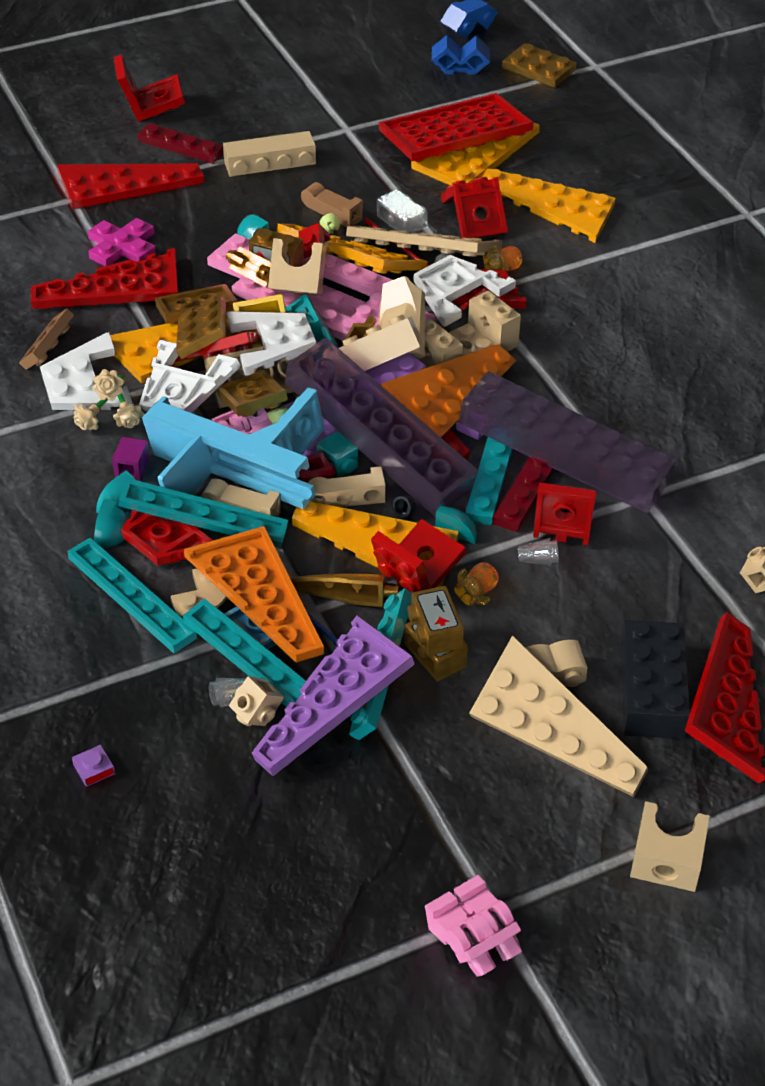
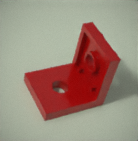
M122 54L114 57L117 80L138 122L149 117H156L162 112L177 109L181 105L186 104L178 74L138 89Z
M480 177L470 183H466V180L456 181L441 194L442 204L455 202L462 239L481 238L508 232L498 177L489 180L488 177ZM478 207L486 211V218L483 220L476 217L475 210Z
M539 482L533 538H539V533L556 535L555 541L566 542L567 537L583 539V545L588 546L596 491ZM561 509H568V510H570L571 512L565 513V512H562V511H560V510H561Z
M423 519L416 524L400 544H397L379 531L371 538L374 549L373 553L377 559V567L380 573L389 578L393 577L397 580L398 585L408 589L410 592L436 588L466 554V548ZM422 552H432L434 555L429 560L424 561L419 558Z

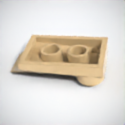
M405 276L384 283L382 286L378 325L383 329L390 326L389 320L400 315H404L405 319L412 317L424 346L414 349L409 353L417 359L425 357V292L415 286Z

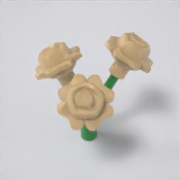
M104 369L100 375L93 378L95 385L92 387V390L99 395L100 401L96 405L92 404L89 408L82 404L80 406L75 405L73 418L75 424L82 430H97V423L99 421L96 415L108 400L114 401L116 396L120 401V408L117 409V413L114 414L113 418L116 420L118 427L133 428L140 423V418L144 416V412L141 411V405L134 406V404H129V402L125 401L122 394L126 381L125 377L118 375L115 370L109 373L108 370Z

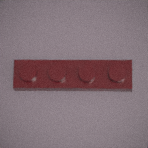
M148 123L137 134L139 142L214 164L224 154L223 145L200 139L193 135L180 133L176 130L163 128L156 124Z
M535 449L533 450L495 512L492 520L493 525L514 532L519 531L537 500L539 482L547 483L558 464V457Z

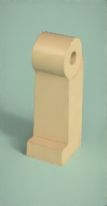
M381 466L370 468V474L333 479L316 477L308 482L314 485L316 495L311 500L313 502L337 507L385 503V481Z
M212 479L201 494L202 498L278 517L281 513L280 493L269 490L268 494L265 495L228 485L220 479Z

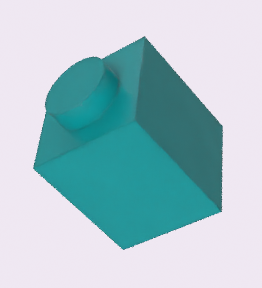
M335 432L317 443V453L323 452L326 459L332 461L336 472L334 477H343L358 468V448L339 432Z

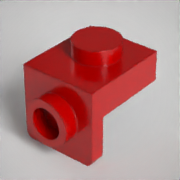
M319 223L298 231L299 238L303 239L304 259L312 255L313 243L324 244V242L330 240V234Z

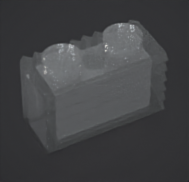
M396 189L395 192L392 191L388 195L385 194L381 198L378 197L377 217H380L392 229L409 231L408 234L427 227V210L424 206H419L412 201L409 195H404Z

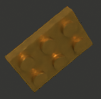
M526 43L516 49L502 62V68L554 88L576 70L577 62L569 60L567 57L555 55L548 50H542Z
M222 284L156 297L155 301L156 307L165 322L178 324V318L183 312L200 307L209 298L215 299L222 296L226 302V312L234 310L233 303L237 302V299L227 285Z
M222 296L215 299L209 298L200 307L194 310H186L178 318L176 352L181 359L226 336V302Z
M264 370L225 382L216 389L218 396L237 416L242 417L254 415L257 410L263 408H276L281 405V402L288 400L286 390Z

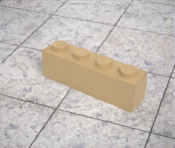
M310 131L223 143L224 162L229 177L316 164V145Z
M400 315L389 320L390 326L381 329L380 325L366 330L367 336L358 339L357 335L343 340L344 346L336 350L332 345L319 351L321 356L314 360L325 386L328 387L424 346L413 318L408 317L405 319L404 315Z

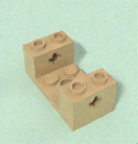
M488 290L469 300L468 323L449 333L432 319L425 321V357L418 360L428 368L499 344L508 352L518 347L521 315Z

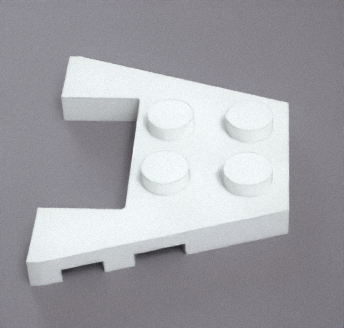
M452 255L414 274V283L425 292V300L444 327L461 318L462 310L451 303L454 299L480 285L485 286L500 297L515 288L516 280L510 277L507 280L497 277L498 273L492 270L487 272L478 270L476 264Z
M226 312L227 323L231 333L257 329L264 347L262 351L240 354L245 376L253 374L254 369L264 365V368L274 366V361L286 357L287 360L316 350V340L305 313Z
M105 333L40 366L52 410H75V405L80 406L82 404L85 407H90L92 404L96 405L100 401L99 395L92 390V387L95 385L93 382L95 374L90 361L115 355L109 333ZM124 386L122 394L125 401L130 404L132 400L127 386ZM116 396L114 401L108 400L101 407V410H111V407H119L120 401Z
M160 340L157 345L158 355L153 358L151 364L153 371L151 377L146 380L139 405H141L144 411H149L162 396H165L169 399L171 406L192 413L239 369L241 364L236 358L219 354L206 375L174 368L171 366L178 357L176 344Z

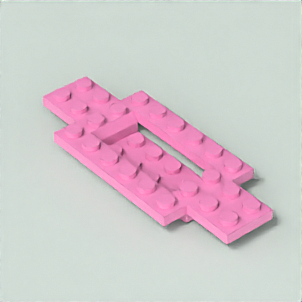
M236 233L207 257L209 266L240 278L232 286V293L243 299L251 300L282 294L287 307L303 295L273 291L268 286L266 288L229 269L231 264L226 259L228 251L238 250L239 246L249 251L250 239ZM326 253L324 278L370 296V299L364 302L325 285L322 287V296L307 294L333 337L343 341L353 323H364L368 316L375 317L377 322L374 326H378L382 286L384 283L392 281V279ZM311 256L304 259L302 266L307 264ZM425 311V321L432 319L435 322L436 315Z

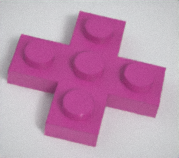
M135 218L122 228L103 220L88 230L89 239L98 243V245L88 251L89 258L103 266L111 265L122 256L136 262L147 259L146 255L156 254L155 246L145 241L154 234V226L138 218Z

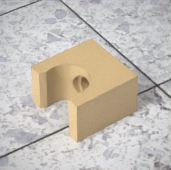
M273 238L268 288L273 291L322 296L327 246L323 243H313L312 255L307 264L301 267H293L287 260V242L283 239Z
M645 801L630 877L695 892L702 865L710 816L698 813L695 817L693 829L689 834L671 836L664 833L655 822L658 811L657 804Z

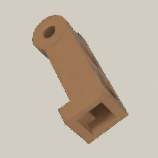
M317 182L301 192V199L308 208L322 215L336 214L340 224L345 227L354 226L363 219V200L357 197L349 200L325 189L323 185Z

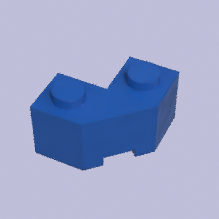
M465 0L460 3L456 1L449 6L440 22L453 32L467 39L475 24L488 29L498 12L482 0Z
M446 35L432 47V61L445 74L467 72V74L475 75L490 63V48L477 36L460 48Z

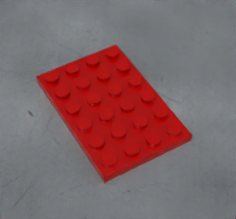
M493 93L379 122V130L411 161L420 162L431 156H443L447 152L463 151L466 147L482 146L486 142L502 141L506 137L513 135H524L526 132L533 131V122L499 94Z

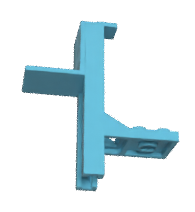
M307 388L301 396L296 398L294 404L280 417L278 422L249 435L171 406L169 399L165 396H162L142 417L153 454L171 462L158 476L160 487L193 495L210 474L213 473L266 495L269 490L279 492L281 501L301 509H305L316 495L314 485L297 478L300 476L299 471L301 469L307 470L309 468L308 458L303 455L304 452L325 429L317 390Z

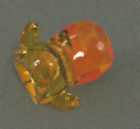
M493 245L489 248L487 254L483 255L485 269L511 271L519 268L522 264L521 251L515 246H507L496 252L497 246Z
M483 562L475 565L467 576L466 569H462L458 574V583L454 588L455 593L466 605H473L475 603L487 604L490 598L483 596V594L491 591L498 584L499 575L496 569L489 563Z

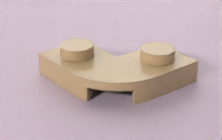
M192 569L197 590L171 596L173 610L182 619L186 612L204 598L216 608L221 606L225 599H228L198 569Z

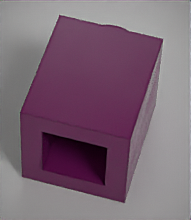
M126 437L121 438L112 458L115 478L124 471H128L137 481H141L150 461L148 441Z

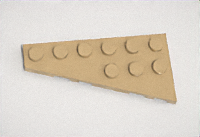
M347 226L346 236L355 237L354 241L368 242V239H375V244L389 245L391 241L397 242V247L411 248V244L419 245V250L433 251L434 249L440 250L442 253H462L465 256H484L485 252L502 249V241L500 240L482 242L480 238L462 239L459 236L432 233L408 234L409 231H387V229L363 226Z
M513 636L511 637L469 713L471 717L634 797L648 772V767Z

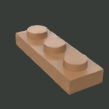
M65 309L55 316L19 364L26 370L34 364L36 366L41 365L48 357L45 354L47 350H52L58 344L59 340L57 337L62 336L70 328L68 323L74 315L68 309Z

